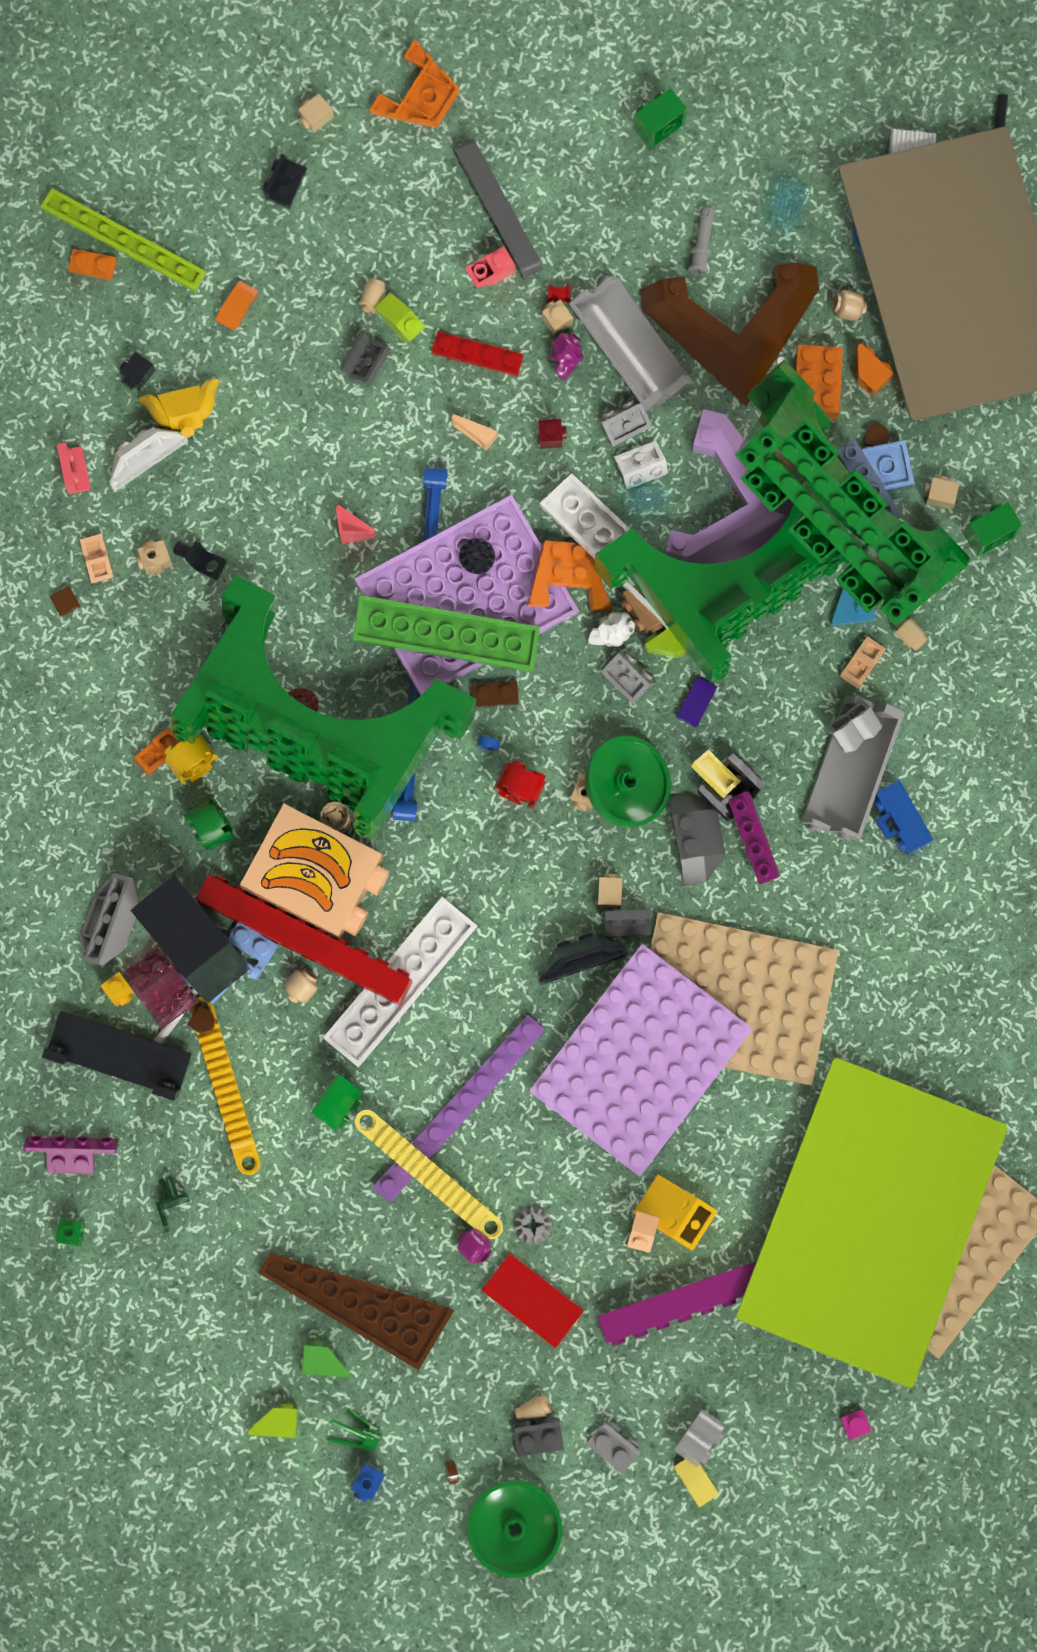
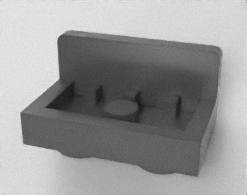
M361 332L354 341L347 357L343 360L340 370L351 381L370 387L391 348L386 344L370 339L366 333Z

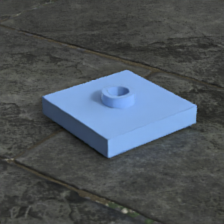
M905 440L861 449L886 490L914 485Z

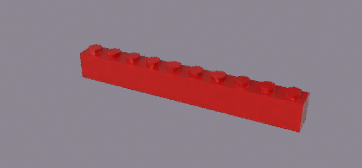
M210 875L207 876L195 898L198 903L237 923L244 924L273 942L401 1006L413 983L411 978H409L410 974L400 968H397L396 971L389 968L390 963L378 957L374 960L368 957L369 953L359 947L356 950L348 947L349 942L338 937L333 939L327 936L328 932L319 927L313 929L307 926V921L297 916L295 919L288 916V912L276 906L274 909L268 906L266 900L258 896L253 898L247 895L248 892L238 885L235 888L227 885L228 880L219 875H216L215 878Z

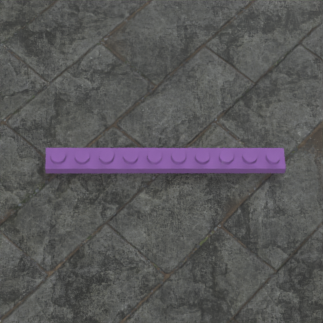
M527 1015L416 1138L412 1145L430 1159L545 1032V1029ZM395 1162L372 1188L391 1203L411 1181L413 1176Z

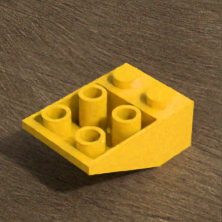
M658 1174L632 1214L636 1215L638 1211L659 1217L657 1230L692 1252L718 1211Z

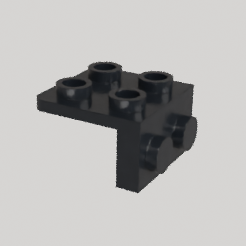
M734 753L723 764L741 781L738 786L724 798L706 781L698 788V794L726 821H731L734 818L728 801L730 798L749 791L752 799H754L766 785L761 777L755 774Z

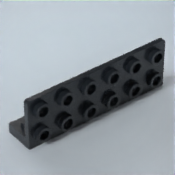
M61 1011L59 1012L50 1044L44 1049L41 1058L63 1065L67 1062L153 1089L152 1094L174 1101L179 1097L192 1054Z

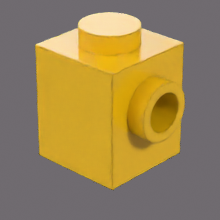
M120 972L101 985L116 1007L129 1003L135 994Z

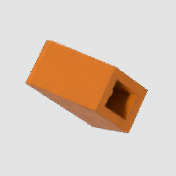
M861 343L858 345L856 350L857 383L874 398L892 379L894 373L891 366L885 361L881 362L869 346L865 347Z

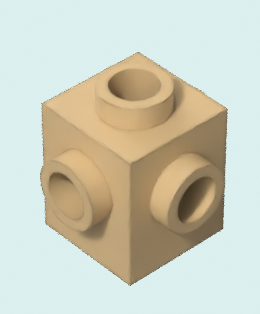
M163 540L158 542L149 541L142 544L141 548H138L140 556H137L136 560L140 570L145 569L147 575L161 574L165 571L164 569L173 566Z

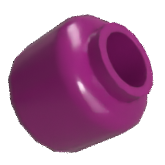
M465 1230L458 1237V1252L469 1263L481 1264L491 1255L492 1243L479 1230Z

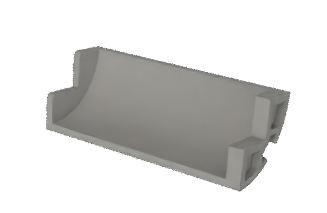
M606 276L597 283L598 287L594 290L582 289L573 296L574 299L569 303L645 410H651L663 405L665 400L673 399L694 384L691 377L618 277Z
M858 695L844 696L837 718L845 715L858 703L865 701L873 710L882 728L875 737L864 740L857 750L844 753L832 735L830 736L800 821L808 826L807 829L814 833L824 831L836 835L838 839L845 842H850L851 839H861L905 712L887 703L874 704Z

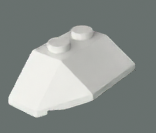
M152 427L149 430H142L132 442L123 443L114 456L109 483L112 490L116 492L188 442L187 437H184L178 431Z

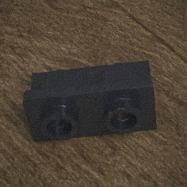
M281 154L279 160L275 159L272 165V176L270 179H266L263 191L266 200L290 209L306 175L307 167L289 161L286 155Z

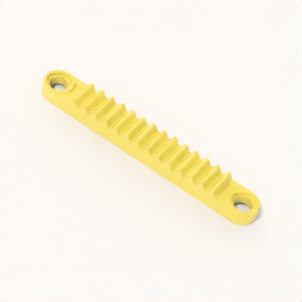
M370 1110L360 1111L356 1115L355 1126L364 1136L472 1228L482 1232L488 1239H495L501 1235L503 1225L499 1218L378 1115ZM363 1115H370L372 1117L373 1124L370 1128H363L360 1125V1118ZM494 1221L497 1224V1230L494 1234H487L485 1232L484 1225L486 1222Z

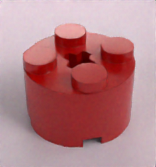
M515 760L513 763H505L493 790H500L498 795L518 805H521L522 801L529 803L527 808L534 809L546 784L544 781L546 776L538 771H533L532 773L526 770L524 764Z

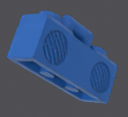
M900 780L876 793L873 804L879 813L883 812L884 815L875 821L886 840L896 836L897 840H895L898 849L901 853L905 851L907 856L932 843L933 838ZM887 819H890L896 830L892 831L886 821Z

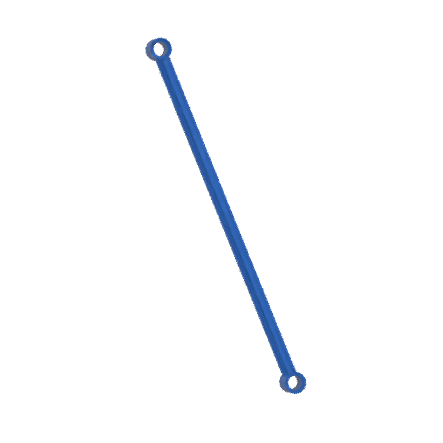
M425 467L423 488H428L423 542L437 535L441 489H446L448 469ZM411 680L408 705L420 697ZM415 773L393 807V820L416 822L417 801H413Z

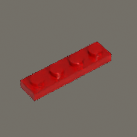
M438 331L432 349L433 355L516 377L519 375L524 357L522 353Z

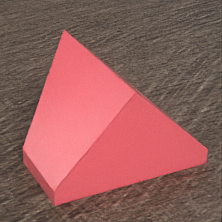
M340 505L336 507L342 544L374 539L376 532L373 528Z

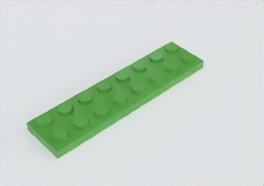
M360 595L352 641L532 673L540 627Z

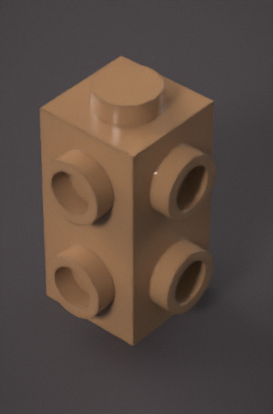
M634 585L633 587L643 596L636 585ZM629 590L622 593L621 606L626 613H631L634 618V625L639 632L643 631L645 636L650 633H659L664 629L661 621Z

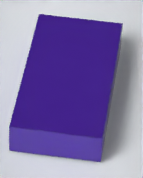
M697 677L676 718L697 728L717 687Z

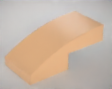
M102 534L81 539L80 543L91 583L113 578Z
M867 636L840 677L859 689L886 648Z

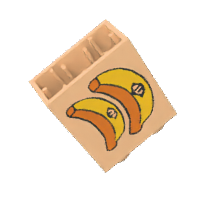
M283 804L240 886L248 894L266 900L273 907L277 906L284 909L294 918L297 916L307 921L308 925L314 928L319 927L328 932L329 936L336 939V937L343 938L346 932L357 936L368 915L367 911L359 907L367 891L376 896L379 895L390 871L381 867L384 861L381 853Z

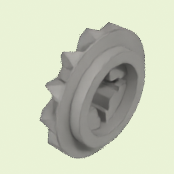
M528 1207L517 1215L514 1225L515 1232L523 1242L539 1244L550 1235L552 1222L549 1215L543 1209ZM531 1215H533L536 1223L544 1224L536 1228V1236H533L530 1228H523V1226L530 1223Z

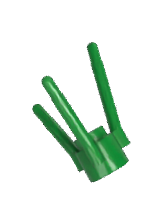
M350 1408L347 1409V1412L368 1429L363 1428L361 1432L334 1419L330 1420L331 1424L359 1436L358 1441L362 1443L332 1437L327 1438L328 1442L356 1447L368 1451V1449L374 1451L382 1433L377 1431L378 1427L370 1424Z

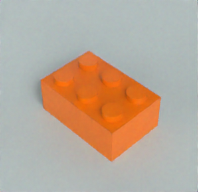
M798 345L795 371L816 392L814 402L816 401L829 419L837 420L840 413L843 348Z

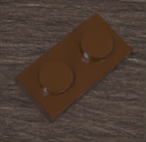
M517 681L472 684V695L476 699L475 708L519 705Z

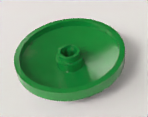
M619 736L605 741L591 754L585 770V787L592 806L599 815L614 825L632 828L647 824L662 813L668 802L671 780L667 764L658 750L641 738Z
M522 1481L503 1482L485 1491L478 1498L470 1512L467 1528L469 1544L478 1561L489 1571L508 1578L527 1577L545 1568L555 1557L560 1547L563 1531L561 1515L552 1498L541 1488Z

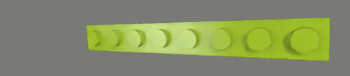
M51 188L40 206L45 212L193 292L197 291L206 276L205 270Z

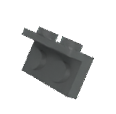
M651 909L605 911V936L607 938L650 936Z
M551 1417L540 1419L541 1424L532 1425L531 1421L517 1423L518 1428H513L517 1457L564 1450L560 1421L555 1422V1418Z

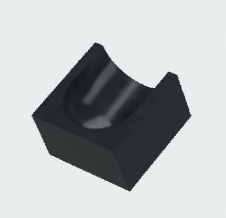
M175 875L130 910L207 1004L251 969Z

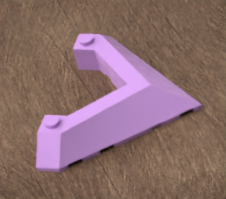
M703 409L692 452L715 458L744 507L695 535L671 530L665 554L681 561L717 564L736 560L751 554L775 536L787 520L793 507V502L788 498L771 512L740 479L748 469L735 454L745 439L725 414Z

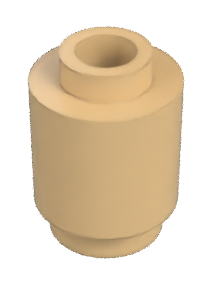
M369 279L368 283H365L359 305L364 312L369 314L377 312L373 307L385 297L386 284L377 279Z
M905 618L895 626L898 629L895 634L909 649L912 648L914 651H917L928 640L925 636L926 632L912 618L909 620Z

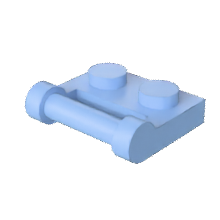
M242 923L236 924L227 939L232 946L259 961L256 966L245 961L251 968L247 973L254 980L259 978L278 947L277 944Z

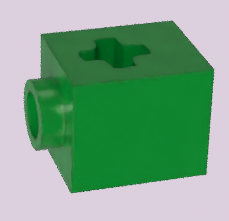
M59 1219L55 1242L82 1247L86 1223Z

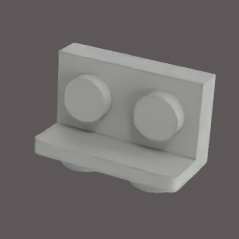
M627 400L621 404V408L615 411L610 409L602 413V417L597 420L603 427L612 447L653 427L640 401Z
M624 650L619 652L601 673L634 704L656 681L653 679L654 675L649 669L642 668L637 663L638 659L633 653Z
M611 1421L608 1425L603 1422L586 1444L620 1473L624 1474L635 1458L641 1453L637 1449L640 1445L631 1437L624 1439L619 1434L621 1429Z

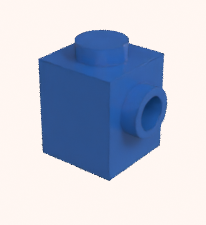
M365 1463L351 1490L355 1491L353 1496L364 1502L367 1499L372 1501L386 1474Z

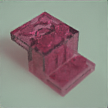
M160 948L149 952L143 960L130 966L122 974L135 995L161 1029L199 1002Z

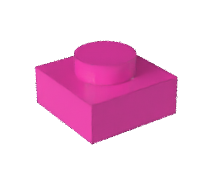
M863 1409L840 1418L849 1440L872 1432Z

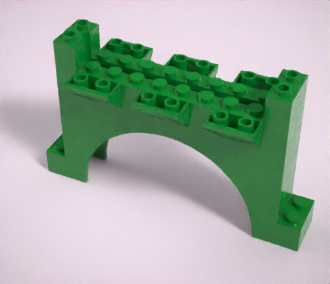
M784 359L759 381L747 395L762 414L735 454L748 469L740 479L771 512L789 498L801 510L802 514L788 530L819 563L837 549L850 562V565L839 575L836 581L867 614L884 601L880 610L897 626L930 599L932 594L934 595L964 570L968 565L970 557L940 525L934 531H922L909 526L905 521L902 522L885 509L888 502L857 469L851 473L848 472L837 457L840 451L823 434L814 410V395L816 392ZM808 480L814 485L815 490L820 492L830 502L831 507L836 509L846 519L847 524L862 536L863 541L848 530L828 510L808 485Z
M815 401L814 410L823 434L828 438L832 421ZM808 480V485L828 510L848 530L863 541L862 536L847 524L846 519L836 509L831 507L830 502L820 492L816 491L814 485ZM793 503L787 520L775 536L761 548L736 560L717 564L681 561L650 546L632 528L595 554L594 569L610 590L615 586L621 587L624 585L629 577L708 680L712 682L715 679L718 681L723 679L729 673L728 670L732 656L727 650L728 643L734 639L740 640L747 634L746 630H748L749 622L754 619L758 621L771 613L773 615L777 614L783 609V604L789 600L793 602L802 595L803 585L809 580L813 582L825 575L829 577L837 571V566L843 562L847 564L849 561L837 549L821 563L813 557L788 530L802 514L801 510Z
M235 575L222 595L223 617L230 625L172 712L171 721L174 737L181 742L187 741L193 744L207 723L209 735L215 740L227 742L234 750H242L247 753L249 748L256 752L262 751L266 754L267 764L271 769L288 774L293 781H301L307 784L310 779L315 783L319 784L321 782L327 786L326 795L333 802H341L354 812L353 829L362 837L374 839L440 730H443L451 738L462 739L474 719L476 699L435 678L430 687L413 703L392 714L365 720L339 719L307 708L282 688L274 677L264 651L265 640L270 625L276 616L275 613L269 611V608L275 599V595Z

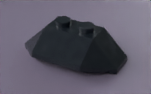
M592 933L578 937L579 941L570 943V940L561 942L553 950L539 978L540 985L628 956V950L598 934L592 936Z

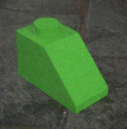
M310 1341V1346L304 1345L302 1374L350 1378V1372L329 1347H324V1342Z

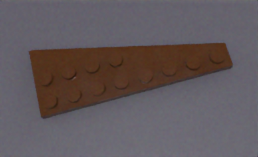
M273 1253L268 1255L258 1272L418 1371L454 1312L449 1307Z

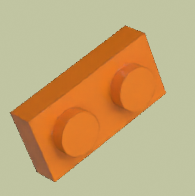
M73 249L68 271L112 281L117 258Z

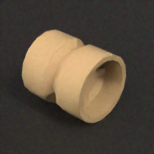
M331 802L323 807L320 814L321 822L345 834L351 826V816L348 808L339 802Z

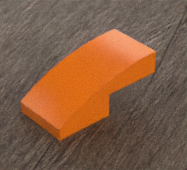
M239 281L226 299L215 321L235 331L245 318L247 310L257 298L259 291Z
M168 727L155 737L149 746L134 756L133 760L147 776H150L165 763V750L169 746L177 745L181 741L174 737L172 729Z

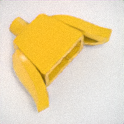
M207 380L201 386V390L198 385L160 394L158 399L153 395L147 394L140 397L138 401L147 409L152 419L159 426L181 432L184 437H190L195 433L194 429L201 428L204 425V420L211 415L220 380Z

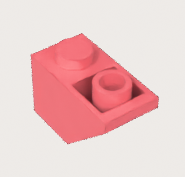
M503 246L467 266L465 270L476 288L494 285L514 274L515 264Z

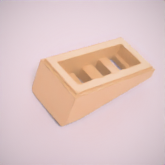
M455 414L452 417V426L484 450H488L498 437V432Z

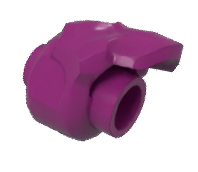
M572 332L570 334L560 333L551 344L553 351L549 356L557 363L555 371L562 380H566L584 358L582 347L579 344L581 339Z

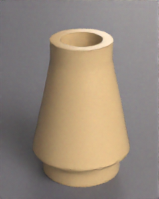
M536 1395L515 1409L519 1422L547 1417V1414L552 1412L545 1395Z

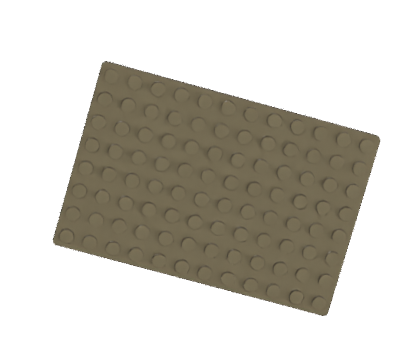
M1001 127L841 165L839 168L840 178L910 420L918 421L1037 391V226L1009 130L1006 127Z

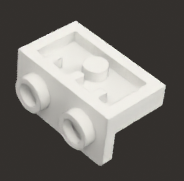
M656 441L614 457L626 489L639 486L668 474L666 460Z

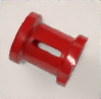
M548 284V303L561 300L569 304L571 302L570 284L553 287L551 284Z

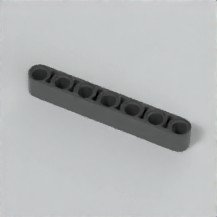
M472 138L454 147L455 157L459 158V164L466 177L469 176V183L475 194L480 196L481 199L479 201L486 214L490 215L491 218L489 219L496 232L500 233L501 237L499 238L507 252L510 251V257L517 271H521V278L525 279L543 270L536 251L475 140Z

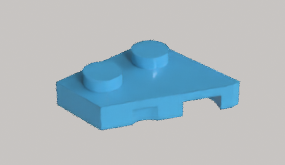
M843 588L831 622L832 626L875 621L874 609L867 614Z

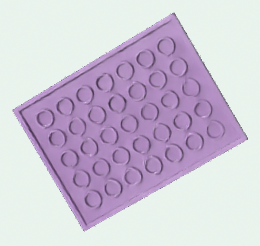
M512 495L354 579L356 586L363 596L540 627L539 634L579 613L566 587L548 585L549 605L547 607L527 606V600L532 590V581L537 570L536 565L541 544ZM472 538H483V540L491 543L495 550V562L492 568L483 574H472L466 571L459 560L461 547ZM478 548V550L475 553H471V555H473L475 558L474 564H476L480 558H485L480 554V548ZM393 648L419 696L430 687L435 678L449 684L484 665Z
M641 944L529 1092L640 1177L753 1028Z

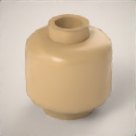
M842 290L833 298L832 311L835 312L839 319L857 321L866 312L867 303L864 302L863 295L859 292Z
M306 968L295 970L284 985L288 992L286 994L287 998L294 1003L298 1001L307 1003L319 988L316 975Z

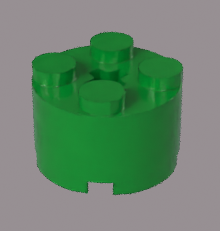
M213 797L191 808L184 815L189 826H193L197 832L194 836L198 844L206 850H212L235 837L231 833L233 829L222 808L216 809L215 804L218 802Z

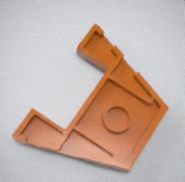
M414 40L405 53L404 59L421 68L422 71L400 104L379 94L369 110L372 115L438 128L460 94V88L443 69L438 67L433 58L421 48V45Z
M544 541L542 543L527 606L547 607L549 605V585L587 588L590 611L609 612L612 610V605L601 577L594 569L595 562L593 557L578 543Z

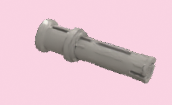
M707 207L701 208L696 246L691 250V255H693L692 264L688 267L690 274L699 276L708 274L706 266L707 260L711 256V251L708 247L715 210L709 208V214L706 216Z

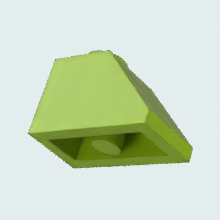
M390 292L373 307L404 342H410L425 328L413 311Z
M279 1403V1408L270 1410L248 1430V1435L297 1438L299 1409H293L294 1404Z

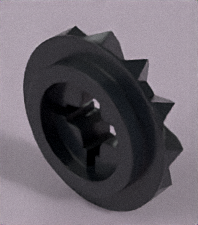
M472 538L461 547L459 560L466 571L472 574H483L492 568L495 562V550L491 543L483 540V538ZM478 548H480V554L485 558H480L479 561H477V563L474 564L475 558L473 555H471V553H475L478 550Z

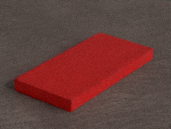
M512 1254L507 1256L481 1290L555 1349L584 1312V1310Z

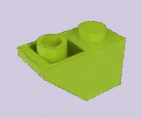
M664 627L665 631L659 635L654 633L649 636L644 646L648 653L676 658L687 653L670 629Z

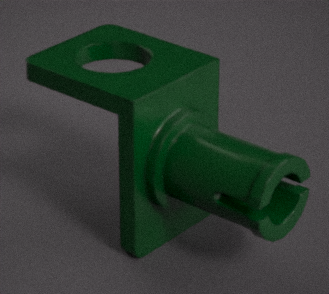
M172 1176L166 1177L168 1187L164 1178L158 1181L164 1200L156 1203L166 1233L170 1232L164 1210L190 1202L186 1193L177 1194Z

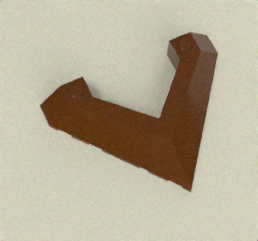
M800 263L774 265L772 275L775 290L739 335L688 298L685 276L661 279L641 288L642 309L700 365L716 377L728 391H731L742 404L747 406L750 402V399L747 397L748 393L766 376L813 298L818 293L820 288L817 267Z

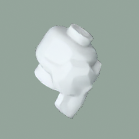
M611 612L607 617L601 618L598 628H592L589 643L591 645H607L608 647L621 646L633 634L635 629L634 622L628 613Z

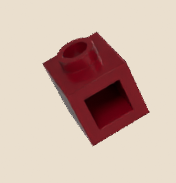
M561 419L539 420L540 449L563 447V439H567L566 426L561 424Z

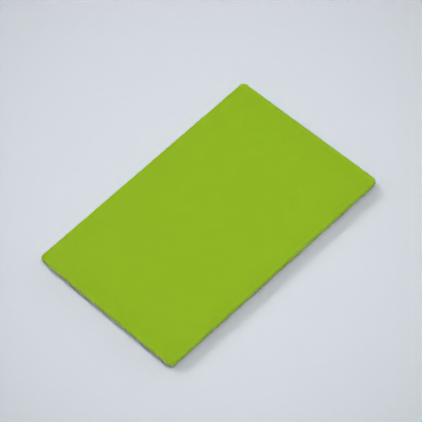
M835 1058L830 1066L736 1315L737 1319L907 1388H912L917 1379L1008 1129L1007 1125L860 1066Z

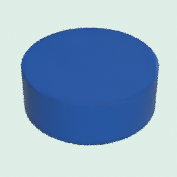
M478 736L476 745L482 749L497 751L499 750L500 741L491 737Z

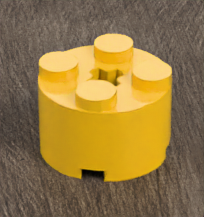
M202 734L198 735L193 744L187 741L180 742L177 745L169 746L164 752L166 754L165 763L181 784H187L185 781L189 779L192 782L198 780L213 768L211 765L213 760L218 761V755Z

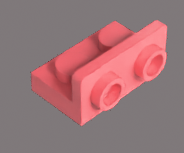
M66 443L57 444L65 488L68 494L89 491L91 487L83 448L75 447L69 449Z

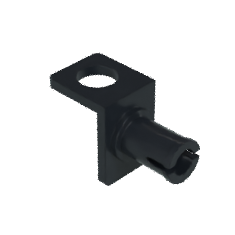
M178 541L173 549V553L185 558V561L195 571L215 580L218 579L227 562L224 558L208 552L197 541L194 542L192 547ZM215 560L218 562L216 570L212 572L207 571V564L210 561Z

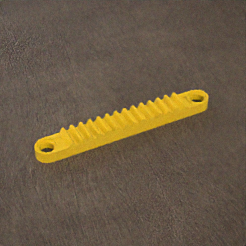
M202 997L194 999L191 1003L190 1011L192 1016L196 1012V1006L199 1003H206ZM209 1002L208 1011L213 1014L216 1024L210 1033L200 1034L197 1032L236 1165L243 1174L253 1175L260 1168V1158L214 1005ZM246 1157H252L255 1160V1167L251 1170H245L242 1166V1162Z

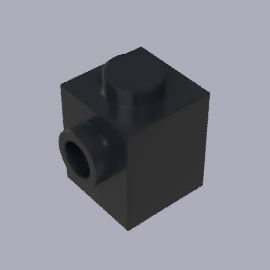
M135 352L129 360L126 359L120 366L119 374L121 379H123L121 382L130 390L135 388L140 391L155 372V367L150 361Z

